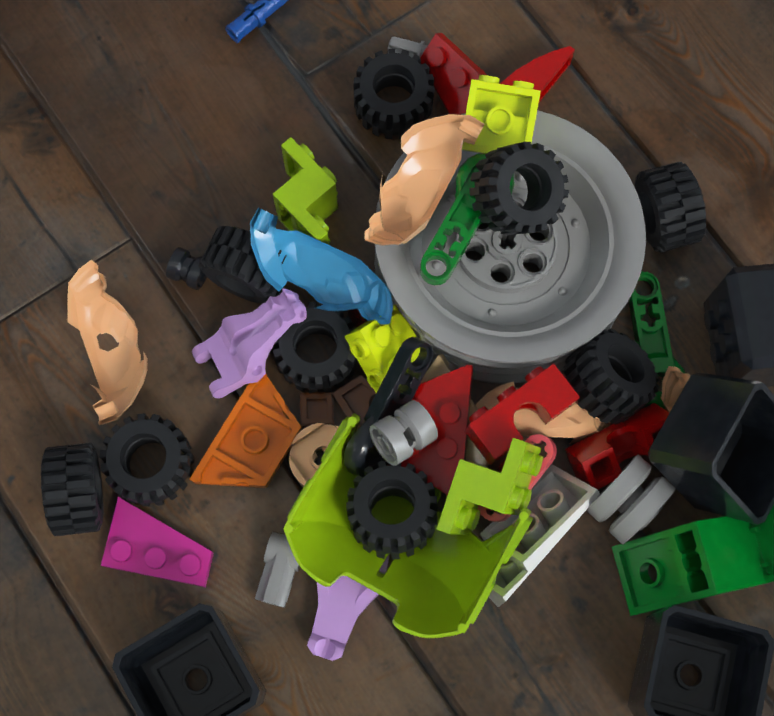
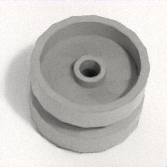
M639 454L621 470L622 473L613 482L603 489L586 510L598 522L606 521L618 510L620 514L611 523L609 532L622 545L654 519L663 508L662 505L676 489L663 476L654 478L643 489L640 485L651 473L652 466Z

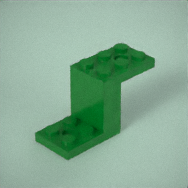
M774 505L766 521L757 525L727 516L694 521L628 541L623 545L612 546L630 616L774 582ZM650 564H652L657 571V579L655 582L651 580L648 574V567Z

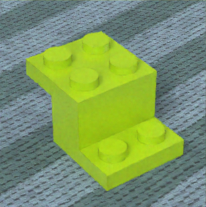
M290 137L281 145L285 171L291 179L273 193L278 220L289 231H300L329 245L331 242L328 237L329 228L324 220L338 209L337 179L326 166L321 168L314 161L313 153L305 144L298 145Z
M513 438L502 472L460 459L437 530L453 535H468L469 531H473L478 524L480 518V510L477 509L478 505L502 514L519 516L521 509L527 508L531 499L532 491L528 487L532 475L537 476L542 466L543 456L539 455L541 448Z

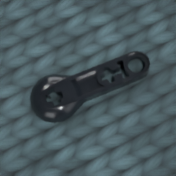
M411 337L402 343L364 417L366 422L348 441L344 452V464L347 471L354 476L365 477L364 469L371 466L375 470L378 468V462L385 461L386 466L388 465V462L376 449L369 429L371 425L386 416L394 417L395 410L412 401L433 358L432 346L423 340ZM420 347L419 356L415 361L411 362L412 354Z

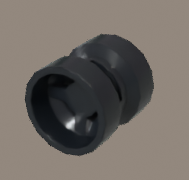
M178 247L168 262L166 277L174 281L182 279L188 287L199 290L207 279L198 265L202 256L191 257L188 250Z

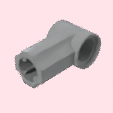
M272 532L264 555V562L266 564L255 599L285 608L295 572L299 571L300 566L294 558L286 535Z

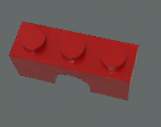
M552 364L545 370L541 365L524 377L527 383L516 390L512 385L497 396L496 399L499 401L497 405L490 410L483 406L468 418L471 423L466 428L465 433L489 465L508 453L513 438L524 439L514 425V413L522 409L531 410L538 414L546 425L580 398L555 364Z
M653 403L636 412L625 422L612 424L566 448L565 451L576 478L596 489H600L613 482L622 473L619 465L621 462L637 454L648 456V450L670 412Z

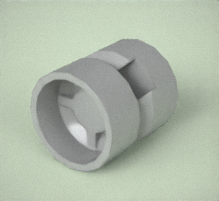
M415 400L409 401L395 410L394 417L386 416L371 425L369 429L376 449L392 466H397L411 457L414 449L421 450L437 440L438 431L431 415L424 406Z

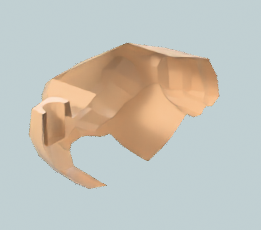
M448 114L424 120L408 129L401 136V149L407 154V157L397 174L384 183L383 187L381 178L379 193L381 211L374 213L369 219L370 227L365 231V241L380 246L400 245L407 243L424 230L462 159L463 142L474 145L485 124L471 115Z
M90 260L79 268L70 282H68V323L80 331L100 389L95 386L93 387L102 399L92 406L99 417V425H104L118 420L134 402L145 381L148 358L143 352L144 360L141 361V354L138 348V329L135 321L116 299L105 293L107 288L106 278L98 272V265L93 260ZM100 333H108L114 337L117 343L119 342V346L110 351L103 350L99 347L97 336Z
M514 381L500 385L486 393L475 404L477 409L486 406L490 410L499 403L496 399L497 396L512 385L515 387ZM578 401L546 425L538 414L531 410L522 409L514 413V425L522 436L530 437L535 434H541L546 437L573 438L569 444L581 441L612 424L610 421L604 423L598 417L593 418L590 416L587 410L582 409L578 405Z

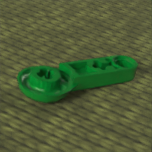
M479 153L469 157L459 168L456 177L455 202L420 263V275L428 284L434 286L441 285L450 278L481 223L478 218L481 212L480 210L474 211L472 203H475L476 200L475 196H470L469 188L475 187V182L470 181L472 173L479 172L476 165L479 160L486 159L485 155L487 153ZM514 174L510 181L511 195L515 186ZM453 232L458 233V240L460 242H453L449 249V254L445 253L443 250L447 242L446 235L451 236ZM431 260H440L445 264L446 271L440 276H434L428 273L426 265Z
M642 271L638 281L648 282L651 285L652 293L647 296H641L634 289L628 300L635 342L648 354V358L655 366L654 371L658 376L662 377V380L668 366L678 367L682 373H686L685 369L672 354L659 281L654 274ZM653 301L654 303H651L648 307L650 318H656V321L649 327L648 323L641 321V319L646 314L645 304ZM662 391L655 393L654 399L645 405L647 407L655 403L666 410L661 400Z

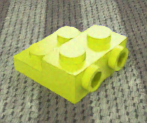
M479 75V80L472 79L466 115L473 116L485 125L475 144L463 142L462 150L488 153L497 150V148L516 143H532L541 91L534 90V84L525 81H513V86L499 84L500 78L488 75Z
M394 304L390 324L383 325L379 324L376 320H370L344 337L350 346L351 353L358 360L366 374L369 385L377 393L402 343L408 338L417 336ZM420 347L412 354L411 362L415 361L419 356Z

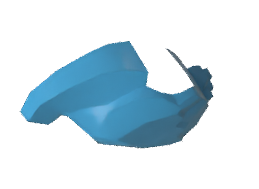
M257 209L250 221L251 246L265 280L277 291H280L289 281L308 291L317 302L323 304L316 307L317 309L327 311L358 309L361 316L368 321L376 320L379 324H390L393 311L391 292L386 284L362 260L300 231L276 229L278 216L263 209Z

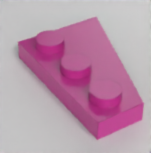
M118 497L101 566L206 588L214 553Z

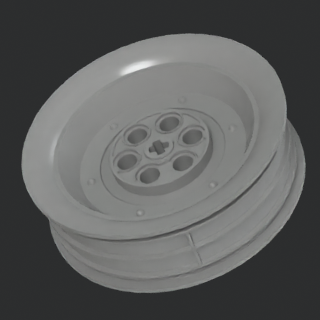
M537 110L531 144L539 143L544 145V151L551 150L556 154L554 161L561 160L564 166L561 169V173L568 177V182L564 183V189L569 190L568 198H564L562 201L566 205L564 211L556 213L559 219L554 224H547V229L536 231L541 233L545 240L536 241L531 238L530 233L505 235L501 234V231L494 232L489 229V222L486 223L488 225L486 229H477L452 275L445 283L434 286L423 280L420 275V263L455 202L456 177L459 168L469 157L479 154L462 150V159L426 228L405 244L386 246L375 244V274L386 284L391 292L392 304L397 306L399 312L412 327L417 338L432 346L433 358L431 362L433 363L439 354H444L450 363L449 367L452 371L465 365H472V380L500 384L513 381L514 383L527 382L524 377L540 365L545 370L552 364H555L560 372L563 371V367L566 365L565 361L570 354L578 347L588 343L604 329L607 331L611 329L617 316L631 297L641 274L646 247L645 221L637 191L629 175L611 151L597 138L581 127L553 114ZM405 152L391 169L385 183L399 171L407 157ZM515 171L513 173L515 186L512 198L522 208L527 199L528 189L523 176ZM379 200L377 203L376 213L381 211ZM453 232L451 236L446 235L447 242L443 250L445 253L449 254V249L453 242H460L458 240V233ZM506 243H508L511 245V249L509 246H507L506 249H503L500 247V244L504 246ZM469 251H476L481 254L482 259L473 261L467 258L465 254ZM431 260L427 263L426 270L431 275L440 276L446 271V266L440 260ZM525 263H534L538 266L539 271L535 273L529 272L523 265ZM495 272H500L508 280L503 283L496 282L491 275Z

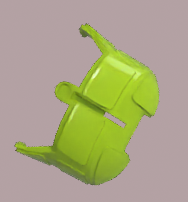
M355 413L351 417H346L321 458V465L314 476L306 482L287 516L288 520L283 530L294 558L303 571L325 587L333 585L341 576H347L393 602L397 606V611L392 624L403 632L422 638H441L465 633L470 623L474 624L494 588L496 576L502 564H507L532 523L533 518L529 516L531 510L528 508L521 509L518 519L512 525L482 541L472 531H469L468 535H453L437 530L442 514L437 509V525H435V532L432 538L427 537V545L422 550L418 547L414 548V555L407 557L405 552L399 553L400 559H394L385 574L380 572L379 570L389 554H385L383 559L376 556L375 550L368 553L363 549L362 542L358 543L354 538L346 510L347 494L349 488H354L353 480L357 476L347 471L344 464V452L348 441L357 431L361 419ZM435 488L438 504L443 492ZM388 496L375 504L371 514L376 520L392 525L401 523L409 518L414 507L408 500L402 497Z

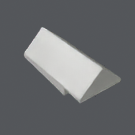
M551 465L531 489V499L527 508L531 510L529 516L533 518L532 523L507 564H502L496 576L495 586L489 595V598L497 607L507 601L600 495L598 489L554 465ZM511 515L502 522L493 521L480 533L481 537L485 541L512 525L519 516Z

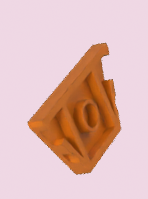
M267 374L258 382L247 385L189 480L191 482L203 485L268 487L290 451L294 438L302 430V427Z

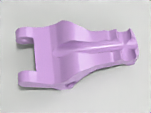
M282 288L280 295L276 297L270 296L266 303L261 304L253 312L225 317L222 320L221 327L212 337L193 348L192 354L197 363H205L212 358L222 377L209 385V390L214 398H222L245 384L256 383L266 374V359L275 342L292 324L300 323L307 318L306 307L299 300L297 293Z
M390 554L379 570L384 574L387 571ZM341 576L330 587H325L317 582L318 608L307 646L313 655L331 661L342 658L358 616L379 595L347 576Z

